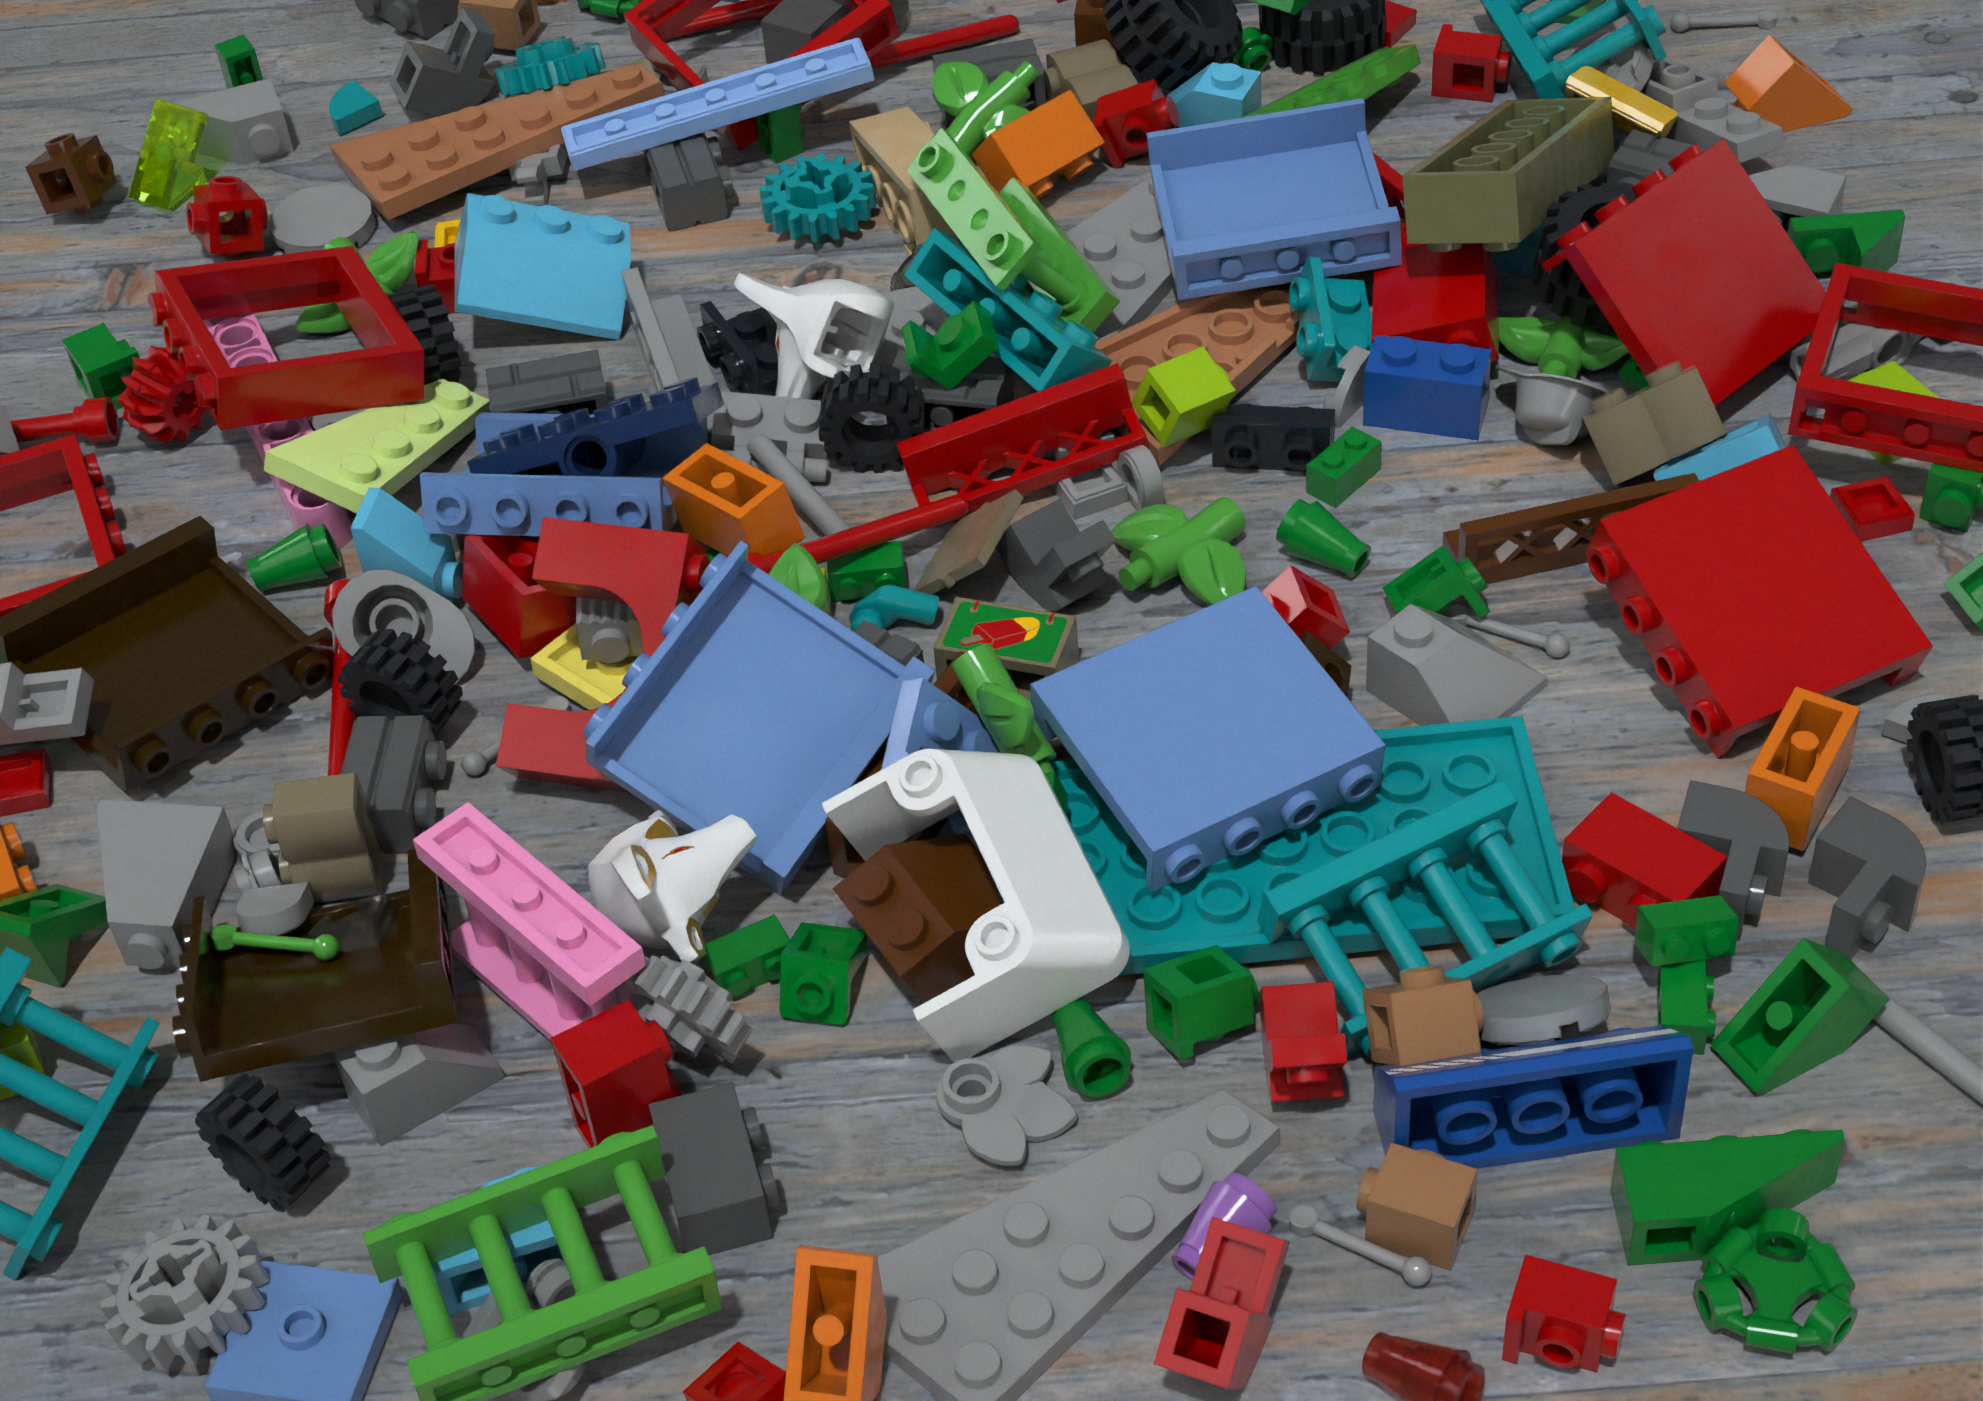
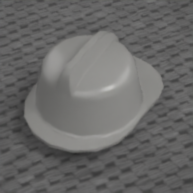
M1500 365L1495 367L1517 378L1516 420L1523 426L1524 432L1529 439L1541 445H1568L1574 439L1584 438L1589 431L1582 417L1593 412L1589 402L1610 392L1600 386L1570 377L1542 373H1524Z
M389 569L369 570L352 578L338 593L332 611L333 629L342 648L351 656L356 653L373 632L379 630L382 633L385 629H394L397 637L402 632H406L412 635L413 644L418 645L423 640L430 645L431 648L428 653L434 658L441 654L447 661L443 669L445 671H455L458 677L456 683L469 670L475 653L474 631L466 615L451 601L407 575Z

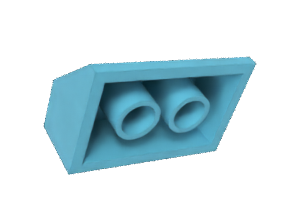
M467 193L454 245L455 312L619 340L626 300L621 271L630 269L631 241L628 222L617 221L605 215L590 216L563 211L551 205L536 206L509 201L497 195L482 196Z

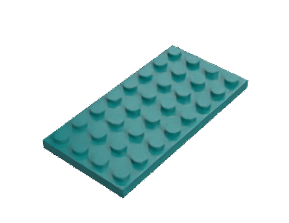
M1523 716L1374 730L1386 746L1380 786L1375 788L1367 797L1353 803H1342L1319 814L1311 823L1302 828L1284 830L1261 841L1253 850L1244 855L1226 857L1203 868L1195 877L1186 882H1173L1153 892H1150L1146 886L1147 859L1075 760L1050 762L1068 794L1067 818L1129 941V959L1119 975L1144 973L1143 968L1215 945L1239 964L1314 957L1303 938L1295 939L1292 934L1270 944L1257 922L1265 892L1504 779L1518 800L1506 828L1508 832L1504 837L1556 918L1575 909ZM1469 848L1449 858L1446 868L1492 939L1519 937L1531 931L1481 852L1472 853ZM1408 877L1390 886V890L1386 895L1418 946L1461 942L1422 881L1415 882L1412 877ZM1350 905L1330 915V920L1326 924L1344 953L1387 949L1363 909L1354 910L1353 906Z

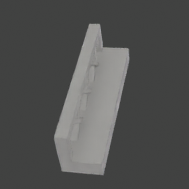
M638 268L621 271L631 325L656 393L663 391V387L695 377L698 378L700 387L715 383L682 295L677 294L650 301ZM714 412L707 416L708 444L710 445Z

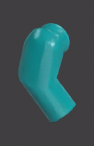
M892 584L881 586L855 604L849 615L851 630L854 631L864 620L886 629L900 618L932 626L938 609L939 596Z

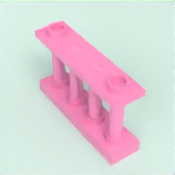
M469 802L413 839L418 859L464 897L470 920L451 932L452 954L550 1041L551 1037L620 1004L616 988L647 966L641 945Z

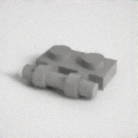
M721 391L725 405L714 411L712 446L770 475L747 450L749 441L755 435L764 433L808 481L825 483L827 453L824 451V441L820 442L818 436L820 400Z

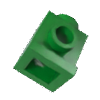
M104 323L62 339L77 383L88 399L110 397L115 404L116 410L122 408L123 406L116 399L126 390L127 386L120 377L129 376L133 372V358H140L135 347H130L125 339L116 341Z
M1933 463L1928 472L1919 518L1967 533L1978 511H1983V473Z
M1217 945L1143 968L1147 1030L1181 1060L1194 1056V1043L1214 1041L1225 1036L1227 1032L1254 1024V1006L1258 1003L1256 981L1246 967L1241 966Z

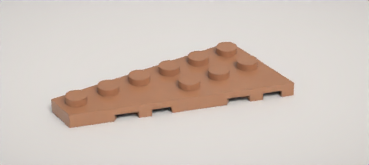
M641 63L627 65L613 71L571 81L568 84H560L549 89H541L479 106L466 107L453 113L330 144L329 146L336 164L360 191L365 193L371 203L388 221L517 165L516 161L533 154L549 151L550 147L559 143L561 145L565 144L561 127L665 96L662 82Z
M1365 271L1324 278L1361 280L1365 276ZM1291 283L1191 298L1097 342L1095 347L1112 360L1109 366L1116 363L1119 364L1125 376L1132 402L1148 368L1203 346L1215 363L1227 373L1230 383L1236 389L1232 397L1233 399L1297 339L1299 328L1297 311H1292L1289 306ZM1133 407L1147 436L1149 450L1153 454L1158 467L1192 437L1190 436L1163 448ZM1125 424L1115 427L1123 436L1130 434Z

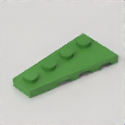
M1416 44L1378 49L1240 118L1361 98L1365 101L1377 91L1401 83L1404 80L1402 75L1421 64Z

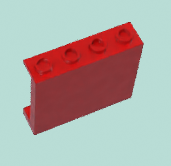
M1724 138L1705 151H1702L1698 143H1695L1667 162L1673 171L1671 174L1665 176L1661 168L1645 177L1631 187L1636 196L1635 199L1628 202L1624 194L1599 209L1593 214L1599 222L1598 225L1591 229L1587 222L1583 221L1555 241L1561 251L1541 264L1545 271H1548L1565 259L1569 261L1645 376L1675 361H1679L1683 370L1694 365L1698 369L1714 406L1812 333L1826 295V291Z
M1794 445L1600 520L1585 552L1592 575L1599 583L1606 585L1620 607L1621 617L1626 628L1633 635L1639 636L1653 658L1654 668L1659 679L1665 686L1673 689L1687 711L1688 721L1693 732L1701 740H1706L1717 759L1728 754L1738 736L1777 721L1795 687L1829 698L1882 676L1891 687L1912 678L1933 648L1929 639Z

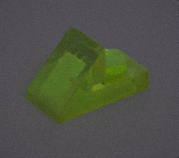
M158 98L155 99L128 197L163 209L175 211L194 195V185H206L211 178L217 175V170L195 164L208 114Z

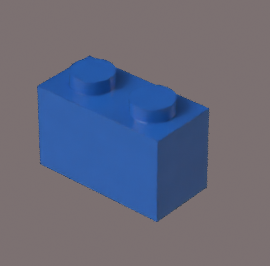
M1375 335L1364 371L1363 425L1479 440L1488 406L1492 349L1470 347L1465 344H1445L1413 340L1403 336Z

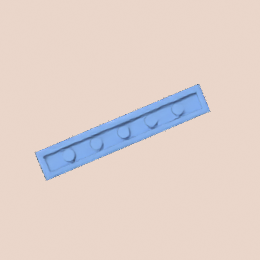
M854 38L561 127L571 165L573 170L577 171L871 82L875 79L871 63L860 38Z

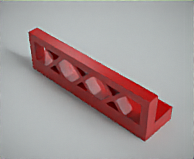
M1118 363L896 443L918 506L931 503L928 497L929 494L953 487L960 489L957 495L965 497L969 503V510L966 515L977 511L986 502L991 503L1015 489L1023 495L1117 461L1122 451L1139 445H1144L1150 449L1147 436L1132 407L1126 379ZM1123 424L1126 425L1130 433L1110 441L1097 439L1101 432ZM1059 447L1071 449L1069 454L1055 461L1042 459L1046 452ZM1001 468L1016 469L1011 477L1003 480L993 481L987 479L991 472Z

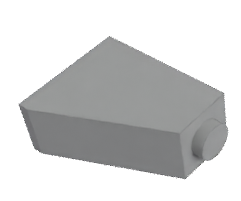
M100 799L95 809L107 920L126 965L145 969H180L179 955L186 953L182 928L183 925L192 923L194 898L205 897L211 918L238 855L233 843L234 834L225 809L219 806Z

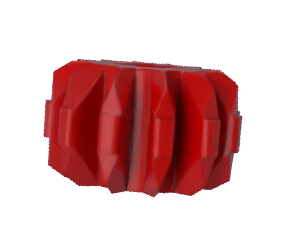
M150 346L145 359L133 358L134 370L131 375L120 377L127 386L126 390L116 399L124 408L122 418L146 437L164 443L174 439L184 442L190 428L202 429L201 417L204 412L209 410L207 407L199 406L194 383L184 380L178 355L176 353L170 354L166 347Z

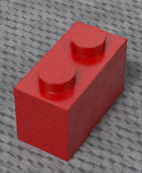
M465 536L462 599L519 658L533 657L576 623V597L551 594L532 579L538 542L532 536Z
M1612 792L1564 838L1562 862L1570 891L1580 900L1593 903L1626 922L1635 931L1638 906L1719 895L1728 856Z
M629 999L551 1037L573 1123L588 1148L599 1145L604 1139L620 1132L632 1133L653 1125L649 1104L682 1095L675 1077L665 1065V1062L673 1059V1052L664 1031L656 1020L645 1024Z

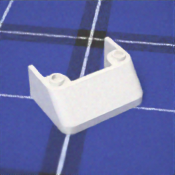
M922 749L911 753L822 803L828 817L865 861L883 846L900 843L954 812L961 810L1005 903L982 915L969 929L965 941V951L975 976L913 1009L920 1025L953 1062L978 1054L1117 977L1126 966L1130 954L1128 938L1049 780L1032 758L1022 754Z

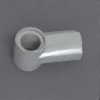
M1857 302L1856 304H1854L1853 306H1851L1850 308H1855V309H1857L1858 302ZM1840 320L1822 376L1847 380L1869 368L1875 369L1891 361L1901 365L1912 350L1914 335L1913 333ZM1811 341L1793 349L1791 352L1789 366L1794 371L1797 382Z

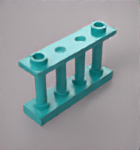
M1480 0L1499 36H1503L1502 41L1509 52L1512 53V57L1539 99L1565 98L1562 91L1566 90V81L1572 73L1583 66L1594 68L1641 40L1645 42L1657 62L1667 56L1658 38L1666 33L1660 17L1652 5L1643 9L1637 0H1609L1545 38H1542L1537 32L1593 0H1552L1529 14L1522 9L1537 0ZM1626 16L1630 23L1562 62L1558 63L1556 59L1554 60L1553 56L1621 17Z
M1504 779L1265 892L1257 922L1270 944L1290 934L1295 939L1303 938L1328 981H1334V990L1352 1018L1344 1022L1340 1032L1345 1033L1347 1058L1362 1050L1366 1056H1371L1362 989L1367 988L1326 923L1330 920V915L1350 905L1353 906L1354 910L1363 909L1400 970L1431 966L1386 895L1390 890V886L1408 877H1412L1415 882L1422 881L1472 958V960L1445 972L1444 976L1471 980L1472 989L1476 994L1541 961L1544 962L1546 967L1558 965L1573 956L1582 947L1580 940L1593 917L1587 904L1556 918L1504 838L1508 832L1506 828L1518 803V800ZM1469 848L1472 853L1481 852L1531 931L1497 947L1446 868L1449 858Z
M6 946L0 956V1022L9 1027H12L17 1022L116 1071L100 1100L97 1101L0 1053L1 1086L84 1126L67 1158L0 1126V1159L51 1183L33 1216L0 1200V1234L18 1242L4 1269L3 1275L16 1281L29 1256L43 1262L64 1224V1222L52 1216L126 1085L139 1091L160 1054L148 1048L160 1023L147 1017L131 1046H128L30 997L31 989L22 985L32 959Z

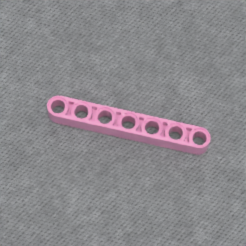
M254 313L202 320L230 368L278 361ZM306 417L246 426L263 464L265 451L313 432ZM268 473L295 531L307 523L311 528L324 523L330 531L337 549L344 547L351 540L352 533L350 528L352 524L346 508Z

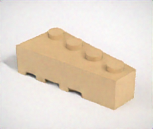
M908 106L849 121L856 161L862 163L863 171H871L876 203L879 207L883 206L888 224L893 233L902 234L907 243L904 244V249L910 262L912 263L933 228L958 238L906 170L916 158L919 150L929 143L935 135L929 123L922 121Z

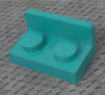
M1308 257L1300 276L1292 279L1289 289V306L1292 311H1297L1299 322L1296 339L1297 352L1299 356L1305 357L1308 380L1340 382L1345 370L1338 368V365L1350 348L1356 345L1371 351L1373 345L1371 341L1372 320L1364 280L1324 278L1321 258Z

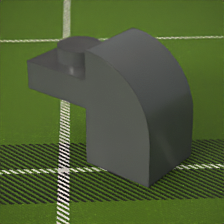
M461 6L443 50L407 41L390 82V86L405 109L433 116H441L466 107L476 106L489 94L494 81L484 68L483 63L488 61L493 53L494 37L496 34L480 11Z
M1058 499L1010 524L995 548L1019 586L1043 609L1057 611L1110 582L1102 568L1104 563L1100 558L1116 542V539L1104 520L1080 532L1063 503Z
M1690 780L1677 829L1728 856L1719 895L1723 897L1739 917L1736 941H1740L1746 915L1760 917L1765 894L1777 897L1781 895L1789 850L1788 832L1779 815L1757 797L1740 790Z
M1851 796L1817 836L1808 880L1809 884L1838 898L1833 904L1825 946L1843 952L1850 960L1853 959L1867 940L1874 944L1877 943L1885 933L1889 923L1907 932L1910 930L1915 919L1926 871L1925 852L1916 835L1895 817Z

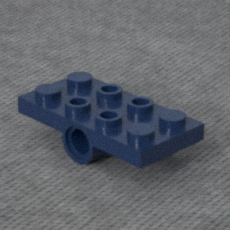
M697 377L663 387V391L649 395L650 401L648 402L644 401L642 393H637L613 400L608 403L609 406L593 411L595 417L590 418L588 409L584 408L553 418L554 421L538 426L539 432L537 433L533 423L499 433L500 436L482 442L485 452L468 460L467 463L471 474H513L558 461L564 476L616 477L640 460L646 446L645 437L697 423L725 404L718 382L700 387ZM600 445H601V446L603 447V449L605 450L606 455H605V454L603 453V451L601 450Z

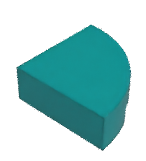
M354 80L341 87L334 94L329 104L333 126L339 135H344L383 115L379 100Z

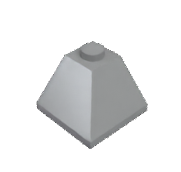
M1409 604L1367 638L1366 691L1420 726L1509 717L1547 687L1548 677L1454 619L1413 604Z

